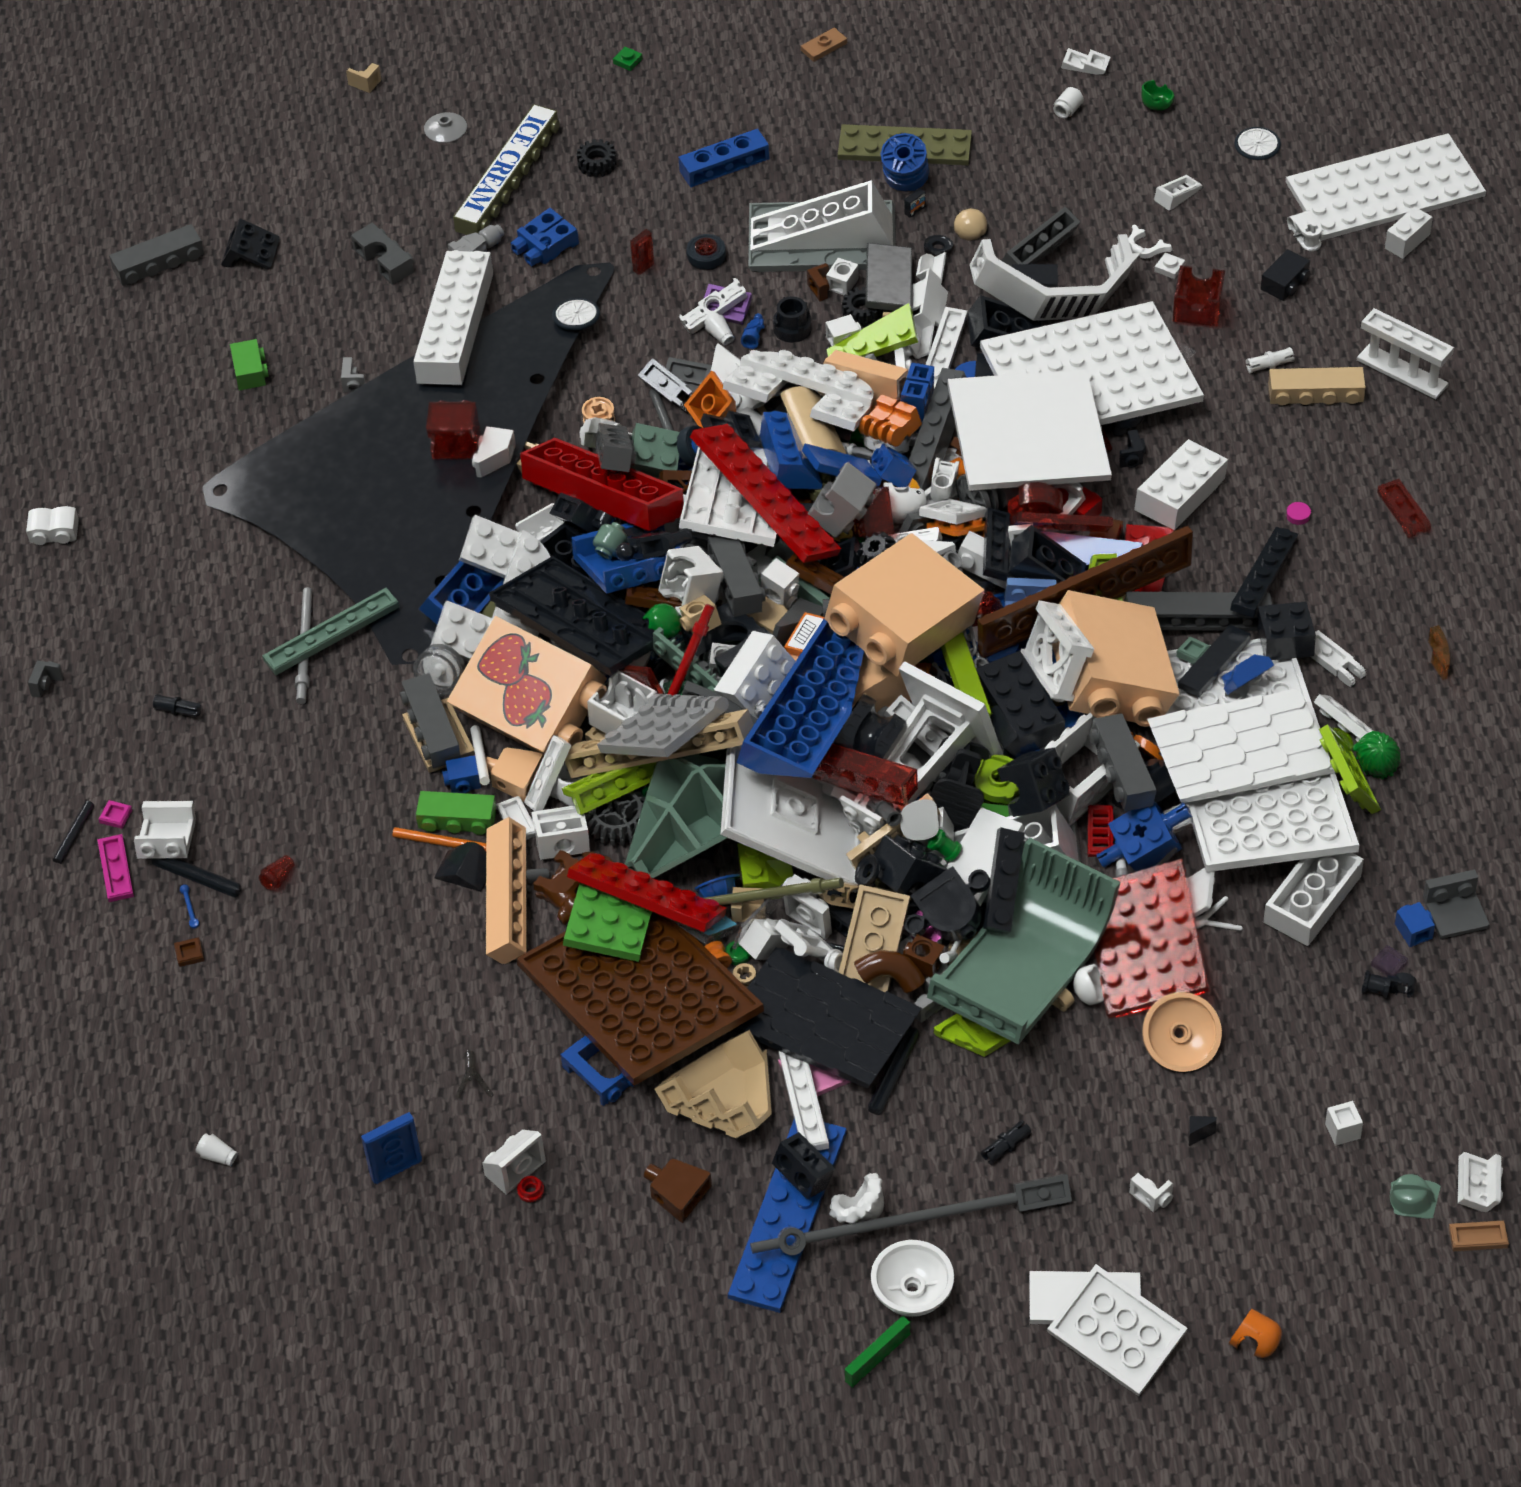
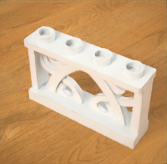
M1039 600L1036 606L1038 612L1037 619L1025 649H1021V653L1051 699L1057 702H1064V700L1073 702L1075 696L1072 693L1086 657L1091 658L1094 648L1061 604ZM1060 641V659L1053 664L1052 643Z

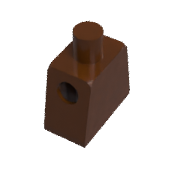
M670 1159L663 1169L650 1164L644 1172V1178L652 1182L650 1185L651 1198L681 1223L685 1221L712 1187L710 1172L676 1159Z

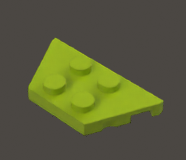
M958 1013L934 1027V1034L937 1037L984 1057L1010 1042V1040Z

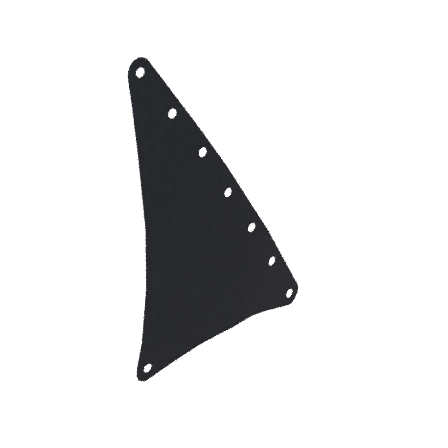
M608 262L576 265L481 319L462 385L417 384L413 362L414 355L255 448L215 475L203 485L206 505L249 521L278 537L327 574L355 604L387 588L397 599L400 607L370 623L369 626L392 665L418 664L422 652L431 646L437 624L421 612L419 608L436 589L435 579L441 575L447 576L459 562L473 518L467 516L466 510L470 506H478L481 509L479 516L491 520L537 415L571 346L580 330H567L559 327L553 320V311L561 302L575 298L587 299L596 304L614 272L613 264ZM592 267H597L601 270V273L596 276H590L586 272ZM534 374H541L545 379L540 384H533L530 382V377ZM486 426L513 430L516 446L510 463L482 478L477 477L476 469L472 466V459L474 453L478 452L479 437L484 435ZM224 484L227 486V492L224 495L215 496L213 494V489L217 485ZM407 649H414L417 651L418 657L415 661L406 662L402 658V653Z

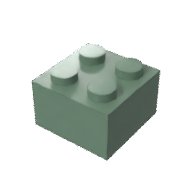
M636 423L631 434L634 451H636L634 466L630 465V468L659 479V473L662 470H677L679 460L677 437L680 432Z

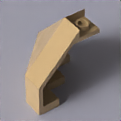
M748 1030L734 1038L731 1037L671 1074L655 1088V1091L667 1112L674 1115H684L691 1118L692 1122L710 1129L715 1127L725 1131L726 1135L737 1138L756 1129L772 1114L767 1049L761 1051L752 1033Z

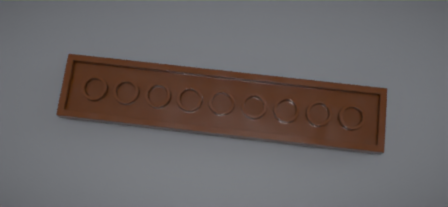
M1188 526L1175 530L1166 536L1155 539L1139 548L1132 549L1130 552L1112 558L1103 564L1092 567L1076 576L1069 577L1067 580L1049 586L1040 592L1029 595L1022 600L1006 605L1004 608L977 619L978 652L980 656L986 658L1028 639L1038 616L1036 606L1039 600L1059 604L1068 590L1117 599L1126 595V592H1133L1191 566L1193 531Z

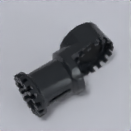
M1366 970L1365 982L1363 983L1361 993L1368 991L1381 994L1383 998H1388L1389 993L1397 995L1399 992L1407 994V997L1410 998V995L1411 997L1414 995L1417 979L1413 975L1403 972L1397 973L1394 976L1388 975L1384 977L1371 974L1370 971Z

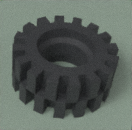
M592 139V143L586 141L585 145L581 144L580 149H577V163L581 173L585 174L587 172L589 177L594 174V178H598V174L604 177L605 172L608 174L612 173L611 169L614 170L616 168L615 165H617L614 145H610V142L607 140L603 143V139H599V142H596V139ZM595 156L604 157V158H602V159H600V160H591V159H590V158L595 157Z
M862 287L860 291L858 288H854V292L850 290L848 295L845 294L843 297V317L851 314L855 323L859 322L865 328L869 323L872 324L878 321L880 317L882 318L883 309H856V306L865 305L866 287Z

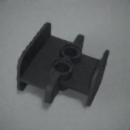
M946 737V738H944V739L942 740V742H941L939 748L943 745V743H944L949 737ZM971 741L963 749L958 750L955 758L942 771L946 773V776L936 782L930 794L938 808L944 807L954 825V832L969 828L984 802L983 792L978 788L972 787L981 760L989 759L990 753L984 746Z

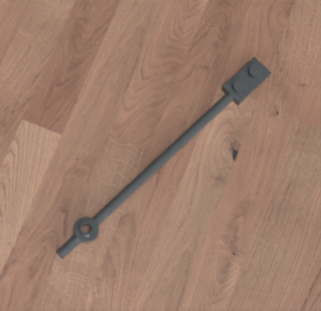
M1060 1174L1013 1183L1014 1193L805 1233L796 1227L789 1226L782 1229L777 1238L750 1243L751 1252L754 1254L781 1249L788 1255H796L804 1249L806 1243L1016 1203L1018 1211H1025L1072 1202L1068 1175ZM793 1235L795 1242L788 1245L786 1239L788 1236Z

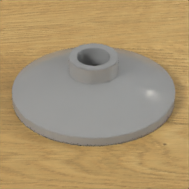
M450 112L432 116L424 126L426 136L440 143L455 141L461 138L467 130L465 119L458 114Z

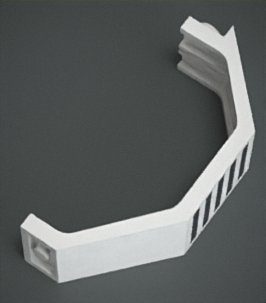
M1127 234L1118 235V244L1113 245L1110 249L1111 257H1106L1105 259L1109 278L1100 286L1045 287L999 260L994 254L991 239L981 240L970 263V269L975 285L1033 321L1077 319L1095 315L1127 278L1140 253H1133V247L1129 243Z

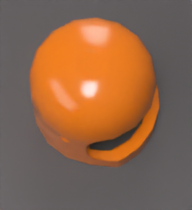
M1251 1309L1232 1336L1229 1345L1237 1348L1240 1342L1245 1339L1244 1336H1250L1258 1342L1254 1356L1266 1358L1277 1349L1281 1341L1282 1330L1277 1322Z

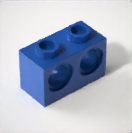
M884 443L874 451L871 457V465L882 479L890 483L892 482L897 487H907L917 471L905 455Z

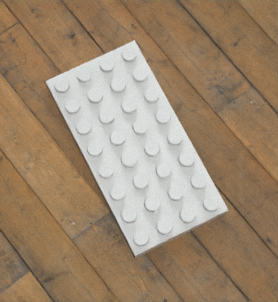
M1449 133L1286 177V183L1303 212L1310 210L1321 225L1322 233L1319 236L1321 241L1399 220L1414 206L1423 212H1429L1484 197L1486 194V190Z

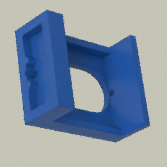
M584 1036L561 1053L562 1067L568 1073L574 1071L600 1096L601 1105L604 1106L609 1101L615 1102L621 1096L622 1091L629 1086L634 1087V1085L622 1073L615 1078H605L589 1065L586 1060L600 1050Z

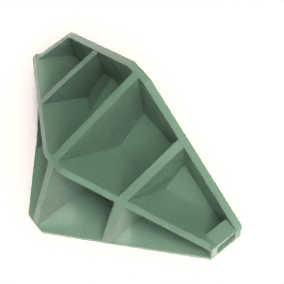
M694 754L656 762L625 861V865L629 869L648 873L651 878H655L727 838L720 835L725 760Z

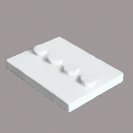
M1095 1264L1047 1328V1332L1139 1396L1185 1335L1187 1327Z

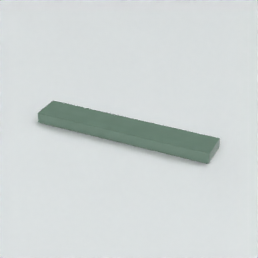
M384 588L262 655L263 660L271 671L278 675L400 607L399 602L387 588Z

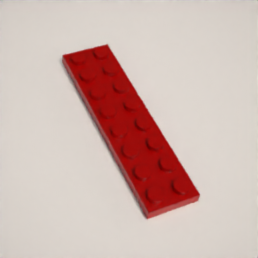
M723 424L692 431L690 438L803 563L838 556L841 550L840 546L820 526L817 520L808 515L805 507L798 502L790 490L777 479L776 475L767 468L731 426Z

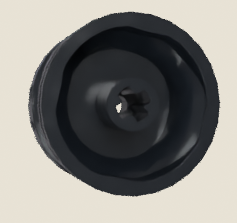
M863 693L852 708L851 715L825 756L833 763H851L853 767L851 775L862 783H865L876 769L906 723V720L895 713L891 717L880 716L875 710L876 700L866 693Z

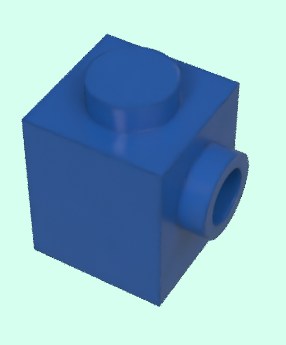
M475 755L445 761L447 771H442L445 786L450 785L451 793H468L470 790L481 788Z
M1420 902L1413 905H1405L1397 910L1395 926L1409 947L1433 939L1435 924L1433 923L1432 915L1428 910L1424 909Z

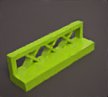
M656 762L591 774L563 787L562 791L564 795L572 797L577 814L582 815L649 784Z

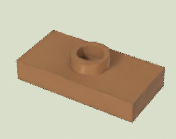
M832 28L801 45V51L815 62L846 45L847 38L836 28Z

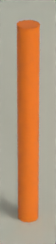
M396 827L393 829L392 835L395 838L452 848L466 842H475L486 851V843Z

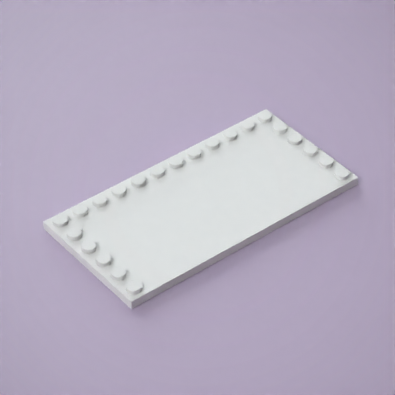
M1260 639L1250 640L1200 697L1178 688L1179 696L1166 713L1169 714L1181 710L1189 711L1257 695L1266 696L1290 689H1300L1318 731L1320 729L1297 658L1272 660L1274 663L1272 668L1227 695L1221 677L1254 654L1264 656ZM1178 649L1168 650V656L1178 687V681L1193 664L1176 657ZM1335 773L1186 803L1190 810L1189 813L1192 814L1190 819L1206 872L1359 852V843Z

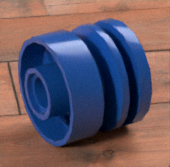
M902 133L892 136L883 144L880 154L884 178L887 184L899 191H914L922 187L929 176L926 146L923 141L914 134Z

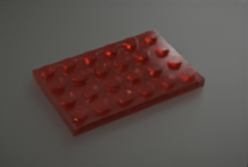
M1179 859L1113 878L1121 882L1115 907L1106 930L1095 949L1108 1018H1117L1150 1009L1157 1000L1168 994L1186 992L1200 995L1210 992L1183 860Z

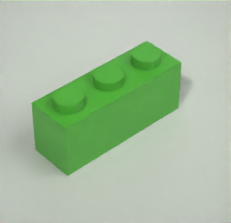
M420 791L416 811L418 829L428 832L447 830L451 833L467 831L478 835L487 833V828L493 826L497 810L495 795Z

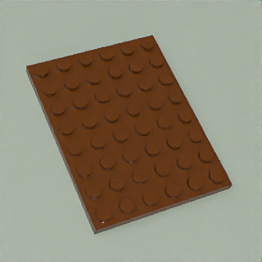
M655 912L651 914L639 962L563 946L565 932L516 958L517 965L634 1086L764 1012L763 1003L681 923Z

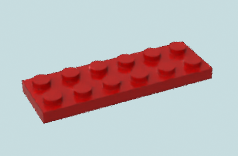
M590 853L572 865L567 874V877L702 932L707 931L724 918L727 909L713 899L701 898L696 896V893L693 891L681 890L674 887L668 881L656 880L651 878L648 873L636 872L629 869L623 863L611 862L606 860L603 855Z

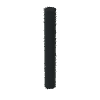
M85 801L57 850L53 862L62 864L94 807L91 801Z

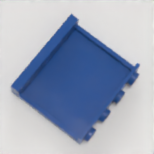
M628 523L622 524L625 529L636 526ZM662 525V526H660V527H658V528L656 529V530L662 529L663 531H665L664 525ZM643 529L644 533L653 532V531H645V530ZM598 531L572 537L574 560L606 594L661 580L667 554L648 559H631L627 562L621 561L617 557L609 560L595 552L593 539Z

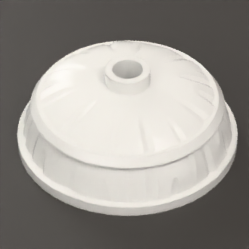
M905 1240L888 1246L878 1255L871 1270V1284L876 1297L893 1312L904 1316H921L934 1311L948 1298L954 1284V1271L949 1258L938 1247L925 1241ZM914 1286V1287H916L918 1290H917V1291H914V1292H911V1291H908L907 1289H908L909 1287Z

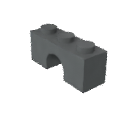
M371 223L351 235L353 250L365 261L381 256L377 258L379 273L392 285L414 273V260L411 254L403 251L395 240L392 241L382 228L379 229L375 224Z

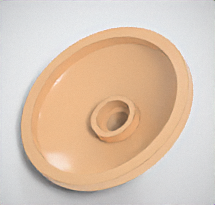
M1177 992L1160 998L1150 1007L1144 1018L1142 1036L1146 1050L1155 1062L1172 1071L1188 1072L1201 1068L1215 1056L1220 1046L1222 1028L1216 1011L1205 999L1192 993ZM1177 1028L1183 1031L1181 1038H1177L1174 1034Z

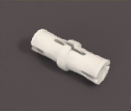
M1290 347L1273 353L1268 351L1262 356L1246 359V364H1250L1246 367L1249 373L1266 368L1275 369L1277 365L1294 362V357H1290L1294 353Z

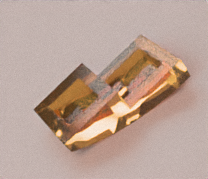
M1437 625L1430 628L1428 643L1433 649L1431 663L1441 679L1444 680L1448 676L1450 652L1446 637L1441 627Z

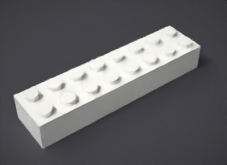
M446 251L413 361L417 384L462 385L493 277L490 252Z

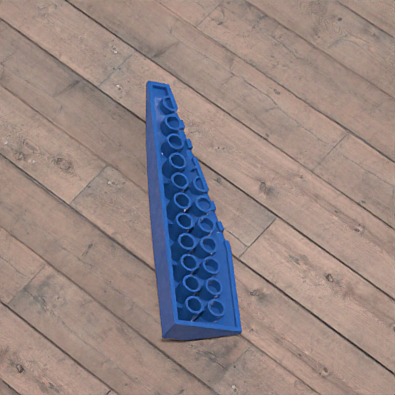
M823 619L744 739L736 763L759 774L812 778L841 732L843 725L851 715L864 650L846 636L836 634L828 622Z

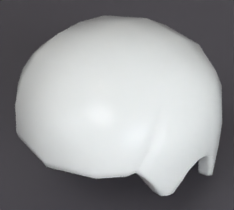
M1092 964L1080 968L1076 972L1073 981L1074 992L1079 999L1087 1005L1098 1004L1105 1000V990L1097 965Z

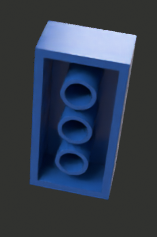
M459 561L424 601L419 610L435 624H438L446 601L479 613L490 601L489 592L503 585L505 578Z

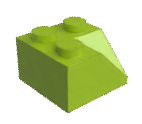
M737 843L743 888L766 889L783 886L787 878L793 877L792 865L744 844Z

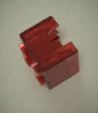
M1180 265L1174 296L1173 322L1218 327L1224 294L1225 270L1213 269L1210 278L1199 279L1193 275L1192 267Z
M466 400L461 402H429L426 431L428 438H431L430 451L432 459H473L474 453L478 452V441L481 436L476 402Z

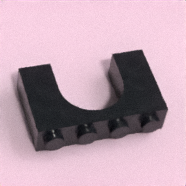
M728 602L717 607L721 625L708 631L706 636L702 637L695 653L696 656L705 653L712 648V643L723 644L729 641H742L735 647L714 657L720 678H722L752 631L768 634L764 627L757 625L753 617L749 618L746 614L734 617ZM682 627L683 639L686 647H688L693 633L690 630L685 631Z

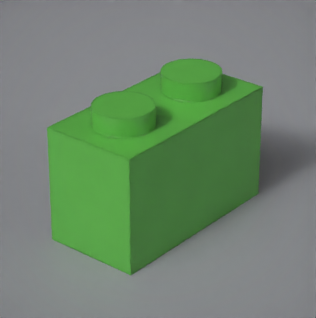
M257 339L230 344L238 389L244 390L266 386L265 377H269L266 363H261V361L266 360L263 347L258 348Z

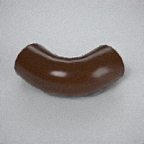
M878 950L854 961L858 974L866 984L879 977L889 976L898 982L904 993H908L917 989L926 980L919 967L908 956L896 951Z

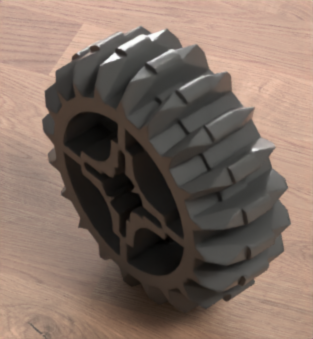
M631 791L584 813L589 835L593 834L595 841L601 839L603 846L608 841H610L612 847L615 846L616 842H620L623 847L626 840L631 843L645 800L641 791Z

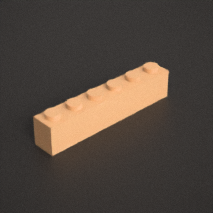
M510 817L487 828L486 955L501 964H507L526 953V827Z

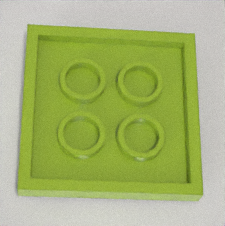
M1328 724L1320 728L1319 731L1323 737L1319 739L1324 750L1332 756L1333 759L1330 760L1334 771L1341 775L1343 780L1340 781V784L1347 795L1350 794L1353 801H1357L1362 810L1366 808L1371 814L1380 811L1381 808L1351 747Z

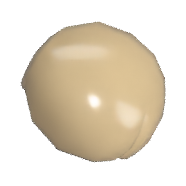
M977 209L962 210L955 218L954 231L962 239L976 240L986 234L987 219Z

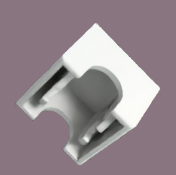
M699 546L669 549L658 591L664 598H679L682 606L704 594L715 604L719 599L718 591L720 583L724 579L722 569ZM681 606L675 607V609H676V610L678 611V613L681 615V612H680V609H679Z
M618 670L609 678V687L605 695L599 699V694L596 692L587 701L589 724L606 734L614 731L622 725L621 723L625 719L637 714L640 707L647 705L648 698L657 694V691Z

